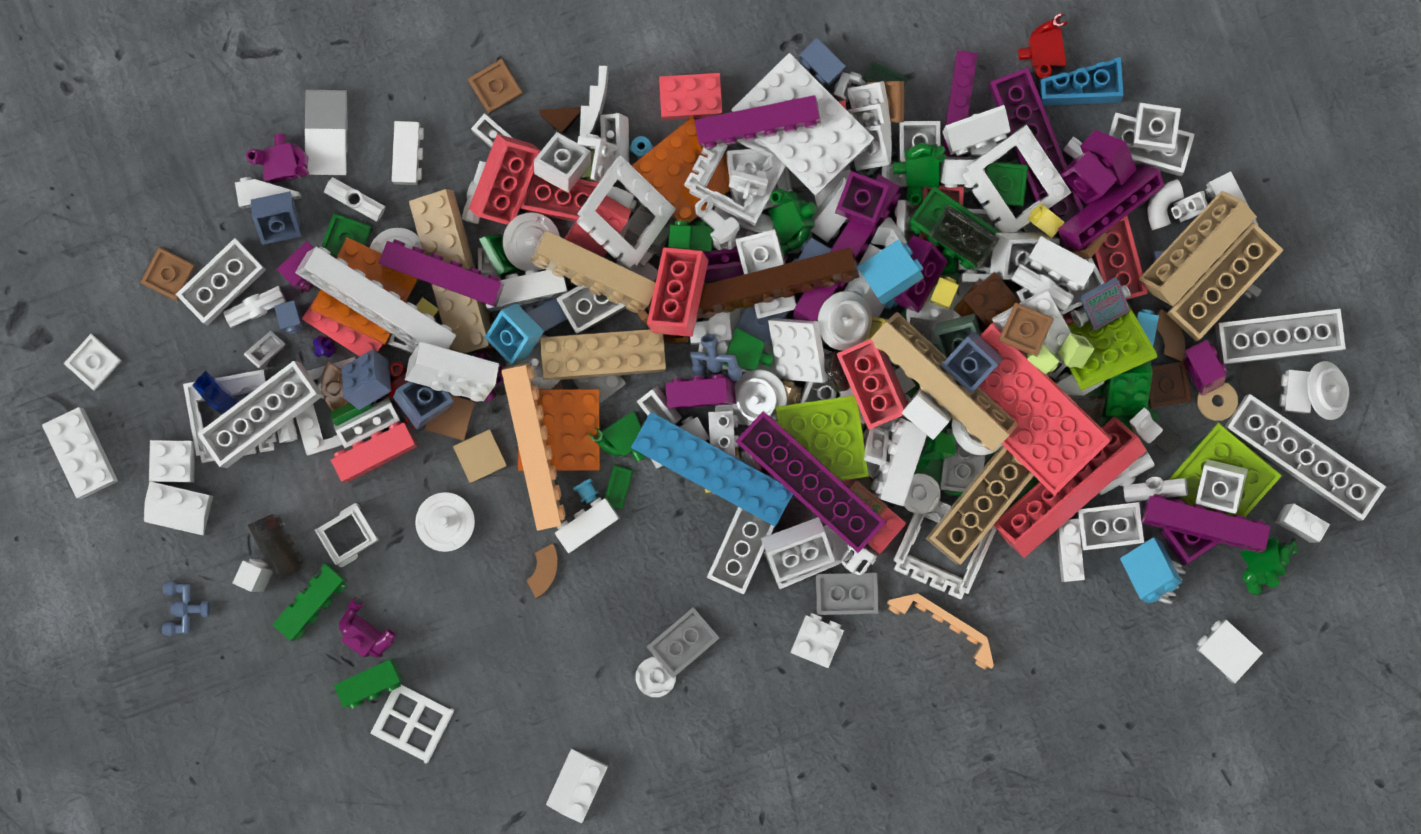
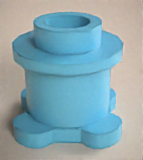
M640 136L632 141L629 149L630 152L637 155L639 160L654 147L649 139ZM643 144L645 148L640 150L638 145Z
M588 479L573 488L581 497V503L586 502V504H589L597 499L596 495L599 492L595 491L591 484L593 482L592 479Z

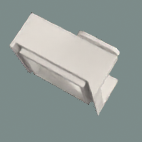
M357 503L341 511L338 517L315 529L334 564L339 567H344L356 560L359 552L380 540L375 536L360 510V505ZM352 515L367 540L339 557L324 531Z

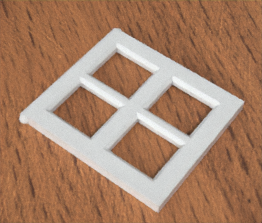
M401 685V687L392 690L370 734L422 759L427 764L454 713V709H449ZM400 693L418 702L410 718L393 710ZM425 706L443 715L436 730L418 722ZM389 714L407 723L400 738L382 730ZM415 727L432 735L425 751L407 743Z

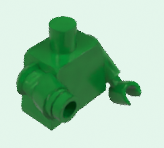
M920 142L905 151V162H893V174H905L908 186L907 199L910 200V203L917 205L922 201V187L933 188L935 186L939 188V162L946 158V155L943 154L945 151L943 146L938 147L937 144L930 145Z
M778 189L771 193L770 199L773 203L781 205L768 210L782 243L780 246L783 256H785L786 251H792L807 241L810 230L815 227L812 215L817 212V207L813 202L806 203L805 200H799L797 194L793 191L788 192Z
M634 411L602 432L597 427H594L597 430L595 436L588 433V436L593 441H596L603 451L613 456L622 455L625 457L631 453L636 463L647 457L631 448L642 428Z
M1275 536L1268 539L1266 550L1262 553L1250 550L1240 552L1249 567L1242 575V580L1246 582L1247 591L1253 595H1259L1263 591V584L1267 583L1271 588L1277 587L1280 584L1279 577L1287 573L1286 566L1289 564L1291 555L1299 551L1295 541H1292L1290 544L1284 543L1282 546Z

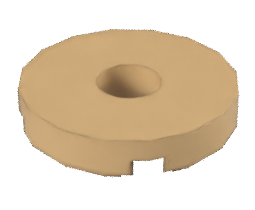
M1224 382L1223 386L1203 396L1199 392L1197 396L1198 409L1205 418L1212 421H1222L1231 417L1238 406L1237 393L1226 382ZM1215 395H1219L1223 400L1220 407L1214 406L1212 403V398Z

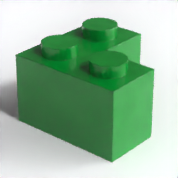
M677 220L675 224L670 225L669 248L713 251V239L710 234L714 229L703 221H697V225H689V221Z

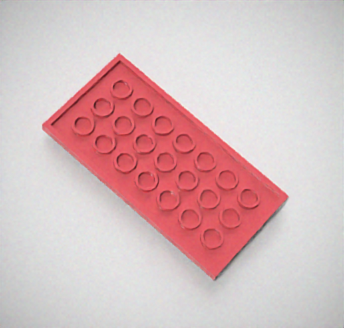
M992 323L980 337L1004 359L978 387L1018 423V426L1004 440L1002 445L1055 495L1112 438L1047 374L1045 375L1029 362L1027 355L1023 351L999 342L1002 331Z

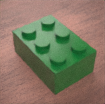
M1151 361L1105 380L1103 404L1106 416L1137 415L1143 408L1147 410L1153 374Z
M390 659L333 686L343 708L349 706L350 709L364 704L363 699L368 698L370 701L382 696L381 691L385 689L387 692L401 687L400 682L404 681L395 659Z

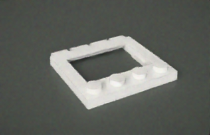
M1024 125L965 167L967 171L962 174L969 187L977 184L972 189V192L980 204L985 201L989 202L983 208L990 219L993 221L999 217L1000 220L995 222L994 225L1000 233H1015L1031 222L1028 220L1031 211L1040 203L1049 209L1071 193L1027 125ZM1014 146H1017L1048 193V196L1040 201H1036L1016 218L983 170L984 167L992 164Z
M744 138L737 140V142L768 157L761 171L766 172V179H769L765 195L756 194L755 196L748 194L747 199L741 206L733 202L729 197L706 188L728 145L720 143L712 149H705L704 147L701 153L707 156V158L702 155L698 157L692 169L698 175L691 172L684 186L690 189V194L700 199L710 194L714 206L755 226L786 166L760 139L745 141Z
M618 156L577 213L580 216L577 224L586 232L590 231L589 235L600 245L604 244L603 248L613 258H617V261L624 268L629 270L632 266L638 265L676 208L622 156ZM616 180H619L655 216L650 225H647L638 238L634 248L595 211Z
M353 357L333 364L342 368L356 358ZM325 366L307 371L313 381H319ZM374 401V402H372V403H370V404H371V406H372V405L376 404L377 402ZM313 404L296 416L307 456L343 446L338 435L323 440Z
M265 370L183 384L196 456L200 455L202 463L215 460L197 435V433L204 429L198 402L252 393L266 382ZM276 432L258 445L260 453L275 450L274 442H277ZM256 447L246 455L256 454Z
M939 501L938 505L931 512L913 514L893 561L897 562L894 570L907 576L909 570L913 569L911 578L924 584L931 577L932 580L929 586L945 592L947 585L951 587L948 594L961 600L964 593L969 594L996 529L992 526L978 543L968 563L964 578L909 555L910 547L914 544L921 529L920 525L923 518L926 517L938 523L951 508L950 505Z

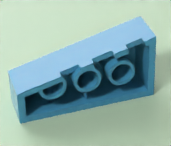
M1121 57L1114 58L1108 62H1100L1094 66L1079 68L1069 73L1065 72L1041 79L1038 89L1043 106L1120 103L1124 96Z

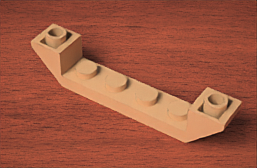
M918 593L887 601V604L890 605L888 609L897 615L900 612L905 614L914 601L916 602L914 605L916 608L923 612L926 609L932 612V618L938 622L946 621L951 624L949 628L954 632L960 634L962 631L967 634L966 639L973 644L981 643L973 656L977 660L975 664L984 670L987 667L993 668L994 664L988 638Z

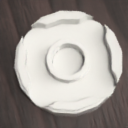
M916 473L913 475L904 507L915 514L931 512L940 500L939 485L931 476Z
M655 657L645 659L636 671L638 688L650 697H661L668 694L676 682V676L672 678Z

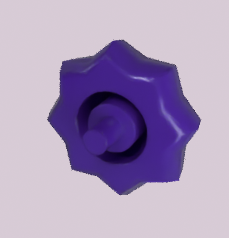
M318 335L313 340L315 348L313 353L315 356L329 358L332 354L336 353L334 343L328 337Z

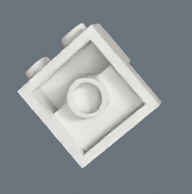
M813 613L810 616L805 615L790 653L829 668L844 630L840 629V624L830 621L829 624L822 622L823 617Z

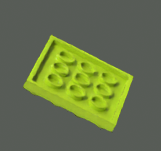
M1130 306L1129 312L1095 331L1092 329L1089 321L1085 322L1081 328L1075 323L1067 325L1072 334L1086 337L1095 348L1083 368L1068 367L1081 391L1157 358L1156 351Z
M855 396L775 407L777 422L840 480L869 477L867 461L864 460L865 447L859 406Z
M1218 422L1168 480L1186 478L1188 495L1179 497L1190 506H1193L1196 503L1204 464L1208 459L1246 468L1248 471L1237 513L1224 511L1225 515L1232 517L1233 515L1246 517L1282 475ZM1204 506V507H1205V510H1209V511L1219 510V509H1215V508H1211V507Z

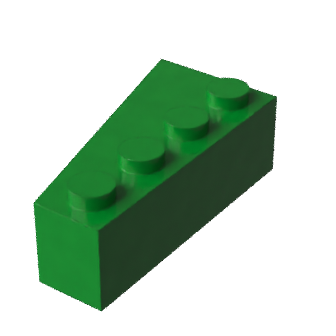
M324 564L320 568L323 572L321 574L318 573L309 581V587L303 589L294 599L295 603H291L272 624L290 641L295 639L298 641L306 633L304 628L308 624L313 625L320 617L318 613L322 608L326 610L333 603L332 597L336 593L340 595L347 587L345 583L348 580L331 564Z

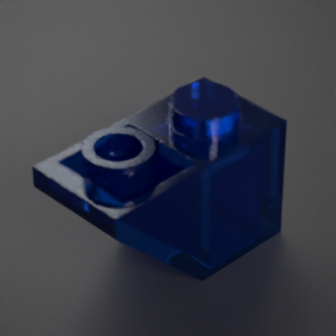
M206 370L192 385L206 403L221 415L238 402Z

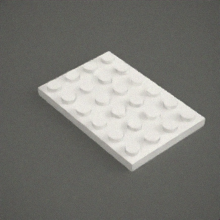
M789 53L731 111L735 112L815 95L821 123H817L816 127L805 128L803 126L798 127L794 132L786 133L783 130L778 131L777 135L765 137L764 134L757 137L817 197L875 139Z

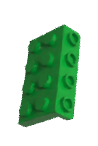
M935 186L908 222L910 230L917 235H920V233L927 237L926 241L933 243L935 247L937 245L944 249L943 253L948 257L959 259L961 261L959 264L967 270L971 268L975 270L994 244L995 234L1000 233Z

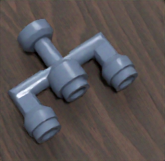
M715 334L704 335L701 338V344L707 348L708 353H690L693 362L692 372L695 377L707 374L706 365L702 363V360L707 363L708 369L714 373L723 369V362H728L729 368L727 372L732 381L741 379L742 369L738 366L736 356L717 354L715 345L718 342L717 336Z
M174 581L163 583V594L174 595L182 593V601L171 603V615L182 617V625L174 624L173 622L163 623V635L190 634V616L188 613H200L202 617H209V601H203L201 605H189L190 584H176Z

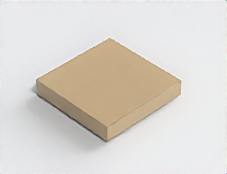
M490 429L453 446L470 483L507 467Z

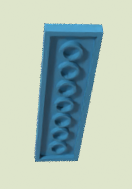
M650 412L631 446L632 449L773 526H776L793 495L777 480L653 412Z

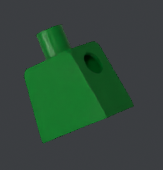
M735 328L727 354L736 356L738 366L741 369L756 370L758 363L770 367L774 356L763 352L765 345L763 341ZM724 362L723 366L729 367L728 362Z

